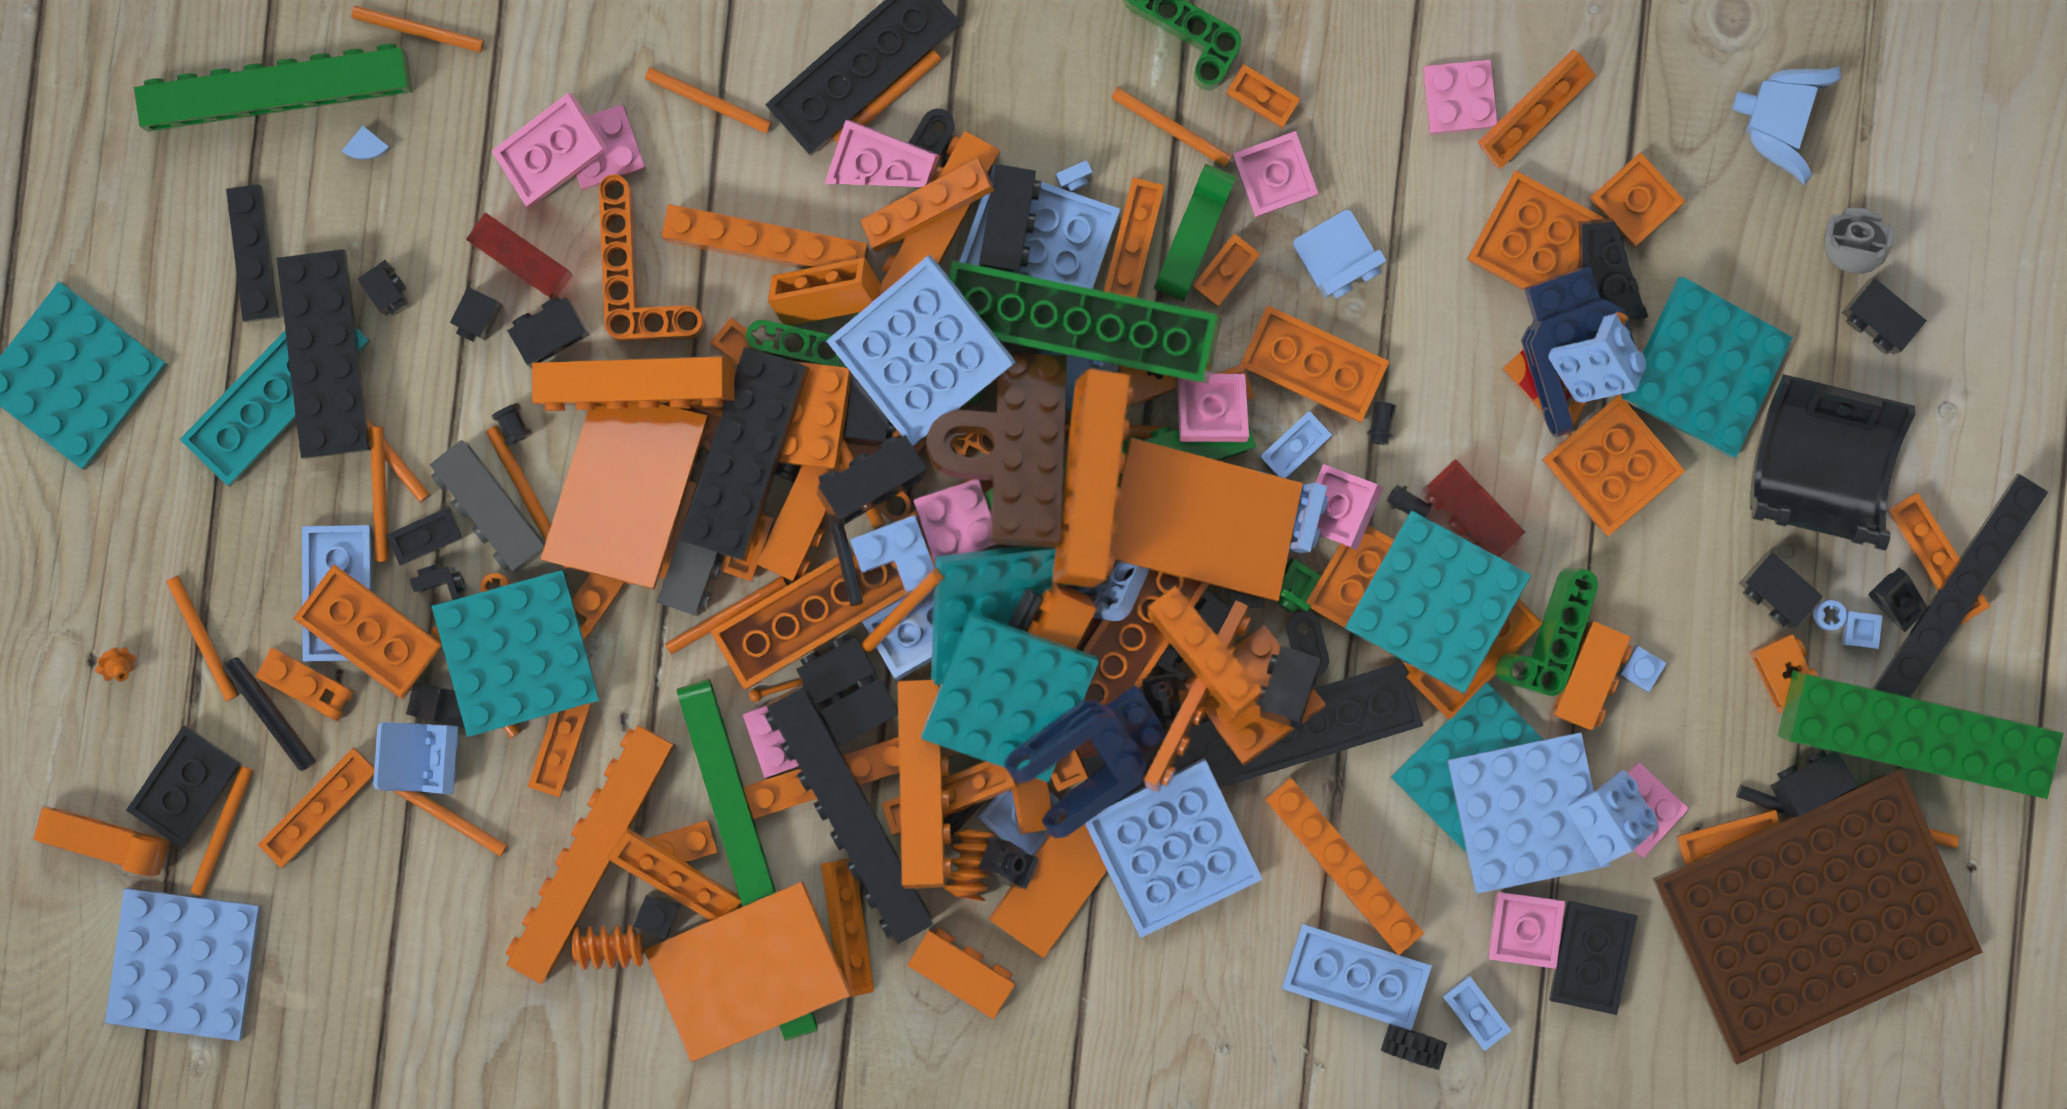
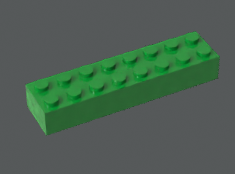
M952 261L949 279L999 341L1209 384L1223 318L1220 315Z
M1793 670L1777 736L1790 742L2048 799L2064 733L2045 727Z

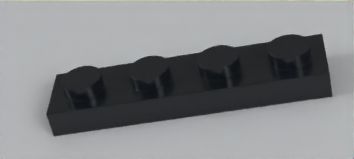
M257 184L227 188L226 194L242 321L247 323L277 319L279 316L262 186Z

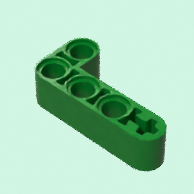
M1123 0L1126 8L1202 51L1203 53L1195 66L1194 81L1200 89L1206 91L1219 87L1236 59L1242 43L1241 35L1234 27L1186 0H1155L1152 10L1148 9L1149 2H1152V0ZM1163 4H1170L1175 7L1177 14L1172 18H1164L1159 14L1158 8ZM1193 20H1198L1205 25L1206 30L1200 35H1195L1188 30L1187 25ZM1221 37H1229L1233 40L1235 47L1231 51H1222L1218 48L1216 41ZM1210 65L1217 70L1218 77L1208 81L1201 76L1200 70L1202 67Z
M1208 164L1204 165L1153 289L1185 301L1236 176Z
M767 320L754 321L746 329L744 340L750 349L803 363L847 368L836 353L834 358L830 360H824L818 355V345L822 342H827L833 335ZM759 327L765 329V335L775 337L776 330L781 331L782 334L777 341L778 350L772 348L775 341L764 340L761 345L756 344V338L751 336V332H757ZM791 334L799 336L802 340V349L796 353L788 351L784 345L786 336Z
M1566 568L1559 573L1532 656L1528 657L1513 653L1502 655L1498 659L1495 668L1496 674L1501 681L1547 696H1556L1563 692L1597 592L1598 580L1593 572L1585 569ZM1569 597L1575 598L1574 602L1569 601ZM1568 608L1570 611V618L1568 622L1565 623L1563 620V613ZM1558 640L1560 644V649L1558 653L1554 655L1552 650L1553 645ZM1518 662L1520 672L1514 677L1512 672L1513 666ZM1548 672L1549 682L1547 686L1543 687L1542 678Z

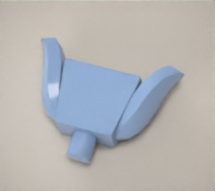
M1841 67L1782 70L1770 75L1767 81H1762L1756 96L1737 91L1731 110L1750 115L1745 131L1751 135V142L1755 149L1770 162L1792 174L1803 185L1811 178L1812 173L1806 161L1797 151L1800 149L1817 89L1828 87L1841 79Z

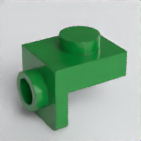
M1290 558L1285 567V576L1283 577L1277 604L1291 613H1295L1296 610L1308 612L1311 605L1306 602L1321 575L1296 559Z

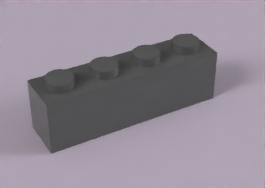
M460 440L429 464L435 471L431 475L435 483L441 490L444 491L448 488L456 498L452 501L453 506L463 517L470 516L476 524L472 530L484 544L488 541L497 551L493 554V557L505 571L510 568L513 572H518L543 552L545 546L543 539L466 441Z
M691 504L656 602L698 616L700 610L705 612L709 605L712 593L708 592L707 589L711 579L717 580L723 561L718 560L720 556L718 552L681 541L692 507Z

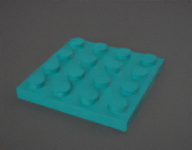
M1678 277L1642 353L1646 361V367L1637 390L1624 393L1621 399L1728 457L1737 458L1793 337L1687 278Z
M59 281L0 356V407L80 469L86 470L168 364Z
M1411 510L1346 624L1345 629L1465 695L1527 586L1531 574Z
M1019 546L936 556L935 568H938L939 573L944 575V578L934 589L931 680L935 685H940L970 612L1007 625L1025 590L1032 589L1040 593L1041 596L1046 590H1050L1053 584L1052 577L1056 548Z
M564 570L432 606L467 737L600 701Z
M970 612L922 729L921 739L1005 768V759L1014 749L1083 701L1099 663L1098 657ZM1030 760L1022 762L1017 769L1026 766ZM1057 763L1038 775L1036 779L1049 783Z
M1486 682L1452 719H1447L1390 777L1466 853L1447 760L1544 739Z

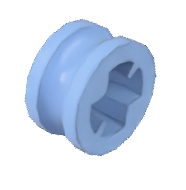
M1834 600L1822 601L1815 607L1813 612L1815 624L1822 630L1827 631L1842 627L1847 617L1844 606ZM1825 607L1828 610L1833 609V607L1836 609L1837 612L1834 614L1836 622L1834 624L1832 621H1828L1827 624L1823 621L1826 616L1823 612Z

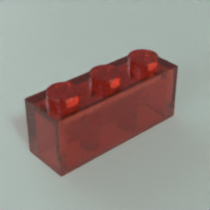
M486 212L466 238L473 246L549 299L559 296L573 276L564 266Z
M1456 459L1449 462L1422 488L1427 493L1424 496L1427 503L1432 505L1431 507L1437 512L1442 509L1450 517L1447 523L1457 534L1462 536L1465 533L1474 542L1473 544L1497 557H1500L1525 533L1516 521Z

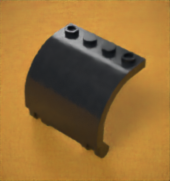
M1783 374L1769 406L1757 447L1750 489L1751 518L1763 521L1764 518L1774 520L1776 525L1784 527L1791 525L1849 539L1851 543L1863 545L1865 542L1873 544L1875 549L1886 551L1891 537V532L1886 528L1888 491L1900 447L1915 416V406Z

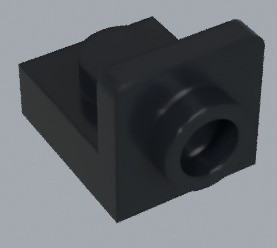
M1169 643L1156 663L1161 668L1158 674L1164 675L1175 672L1177 680L1185 683L1188 677L1172 667L1174 661L1180 664L1183 658Z

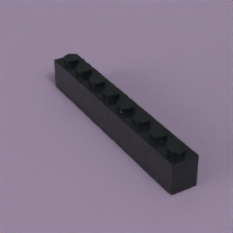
M804 684L768 702L767 709L769 712L764 715L773 732L779 730L785 740V742L781 743L784 753L790 762L793 760L797 761L802 770L797 773L799 780L806 791L813 790L818 799L814 806L823 821L829 819L834 831L830 832V835L839 851L845 848L851 860L846 863L855 880L861 877L867 889L863 891V895L871 909L877 907L883 919L879 920V923L887 938L894 937L897 944L933 926V917L916 888L905 889L902 886V861Z

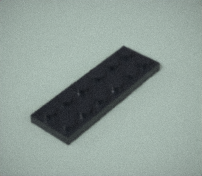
M884 0L765 105L808 155L812 156L844 127L846 120L855 118L957 29L961 22L942 0Z
M340 249L278 257L277 267L301 459L371 451L346 250Z
M744 347L734 376V401H726L681 541L747 561L809 367Z

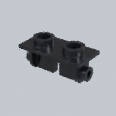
M1175 672L1142 679L1145 699L1167 734L1181 708Z

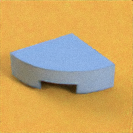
M362 126L342 152L353 159L368 160L381 157L391 148Z

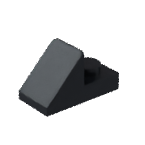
M1899 567L1893 573L1888 574L1869 593L1871 600L1903 632H1906L1920 618L1927 607L1908 573Z
M419 682L414 684L406 715L432 722L464 727L455 690Z

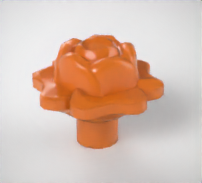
M126 647L121 649L111 648L97 659L99 665L95 668L97 674L103 675L105 681H109L112 678L120 682L128 678V673L134 670L133 663L136 661V656L130 654Z

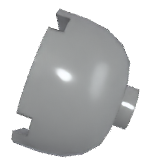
M1863 208L1844 209L1843 214L1836 217L1833 214L1827 223L1824 233L1826 255L1833 265L1843 271L1857 274L1872 272L1883 264L1889 255L1895 239L1893 227L1889 224L1887 228L1881 222L1882 216L1876 212Z

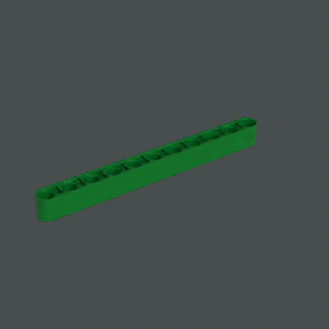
M705 679L677 688V695L739 897L744 907L776 893V889L745 795L744 785L710 679ZM813 1011L779 1025L785 1041L818 1031Z

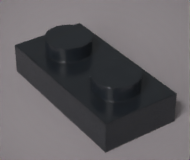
M445 508L386 534L399 566L408 564L463 539L450 508Z

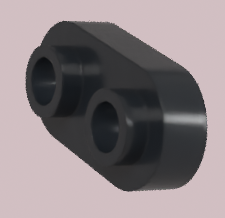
M939 108L928 111L908 143L936 153L941 157L955 131V122L952 115L948 111ZM935 122H942L945 128L942 132L936 133L932 130V125Z
M1297 612L1289 618L1286 625L1290 648L1321 658V667L1317 676L1319 677L1327 670L1329 665V656L1320 621L1311 612ZM1300 622H1306L1309 626V631L1305 635H1301L1297 631V625Z

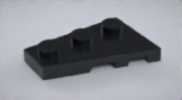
M1612 219L1579 221V268L1583 266L1591 267L1600 299H1605L1624 309L1628 319L1648 318L1646 307L1642 303L1638 291L1639 288L1627 260L1628 257L1615 221Z

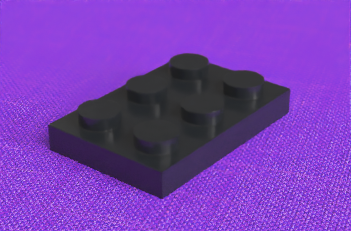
M182 726L126 811L179 847L185 848L242 763L189 727Z
M1569 901L1549 1001L1617 1015L1637 915Z

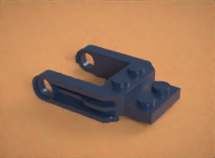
M1583 266L1524 288L1533 316V322L1527 327L1521 343L1546 425L1555 438L1572 432L1573 423L1558 373L1548 358L1550 350L1594 339L1604 316L1613 315L1616 312L1626 315L1624 309L1605 299H1600L1590 266ZM1627 320V322H1626V324H1625V327L1629 330L1630 338L1632 339L1633 343L1635 344L1634 339H1633V336H1632V332H1631V329H1630V326H1629V322H1628V320Z
M1134 685L1107 705L1100 704L1098 701H1081L1014 749L1005 759L1004 765L1015 782L1026 783L1036 778L1084 742L1090 740L1106 766L1061 797L1063 800L1049 809L1044 819H1042V823L1052 837L1063 838L1073 833L1141 783L1147 765L1143 755L1166 738L1167 732L1142 692ZM1030 760L1026 766L1017 769L1022 762ZM1067 815L1062 822L1054 824L1058 818Z

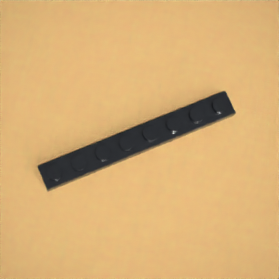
M2019 473L2015 475L1873 686V689L1911 697L2048 494V491Z

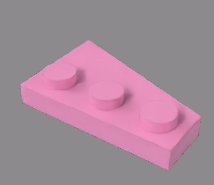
M846 120L824 184L924 187L931 183L940 155L854 121Z

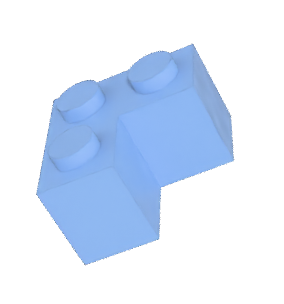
M915 516L850 540L863 573L895 561L907 593L911 592L935 568Z

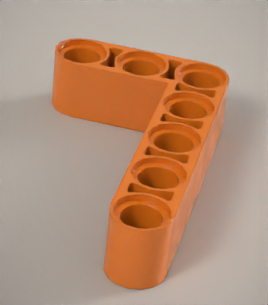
M612 174L606 176L599 184L603 304L606 331L612 338L620 342L697 338L705 329V319L695 307L683 305L638 308L633 192L628 182L620 175ZM613 184H621L624 186L622 197L616 200L608 198V189ZM616 217L624 218L626 222L625 228L619 233L610 232L609 223ZM619 250L625 251L627 253L625 264L619 267L612 266L610 262L612 254ZM617 284H626L628 286V295L623 300H614L612 297V290ZM686 314H694L698 320L696 327L690 331H685L680 326L681 319ZM655 315L661 316L664 320L662 329L658 332L648 331L647 321L649 318ZM620 317H627L630 321L628 331L623 334H616L613 329L614 322Z

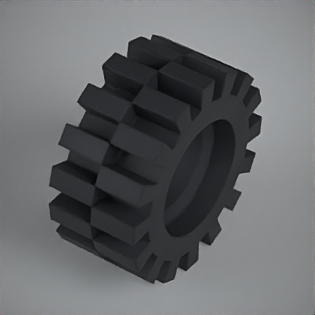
M1389 1024L1381 1051L1411 1063L1439 1070L1447 1043L1414 1030Z

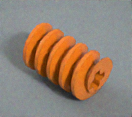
M969 828L954 832V836L962 840V844L952 845L951 849L959 853L960 857L951 858V863L958 867V869L952 871L951 879L955 880V884L946 885L945 890L952 893L953 896L978 901L986 900L977 892L987 890L988 885L979 879L989 877V875L979 870L978 867L988 845L986 838L996 837V833Z
M629 924L626 934H622L619 925H615L613 934L609 935L606 927L601 926L599 936H595L592 926H588L586 935L581 936L578 927H574L572 935L574 966H576L578 961L580 968L587 970L590 961H592L595 969H601L605 959L608 968L613 969L619 959L621 966L627 968L632 958L635 966L641 967L644 961L643 931L640 930V933L636 934L633 925Z

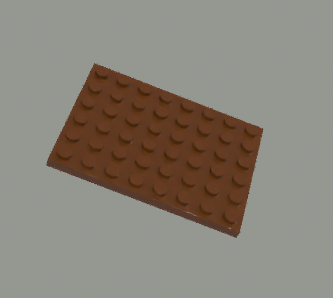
M1901 767L1894 768L1859 784L1857 787L1798 818L1796 816H1789L1653 878V882L1714 1020L1736 1065L1983 953Z

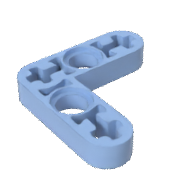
M1116 561L1106 585L1098 584L1093 588L1068 585V587L1090 597L1097 593L1094 600L1097 610L1092 618L1120 621L1132 610L1149 569ZM1134 567L1132 575L1127 580H1124L1126 573Z

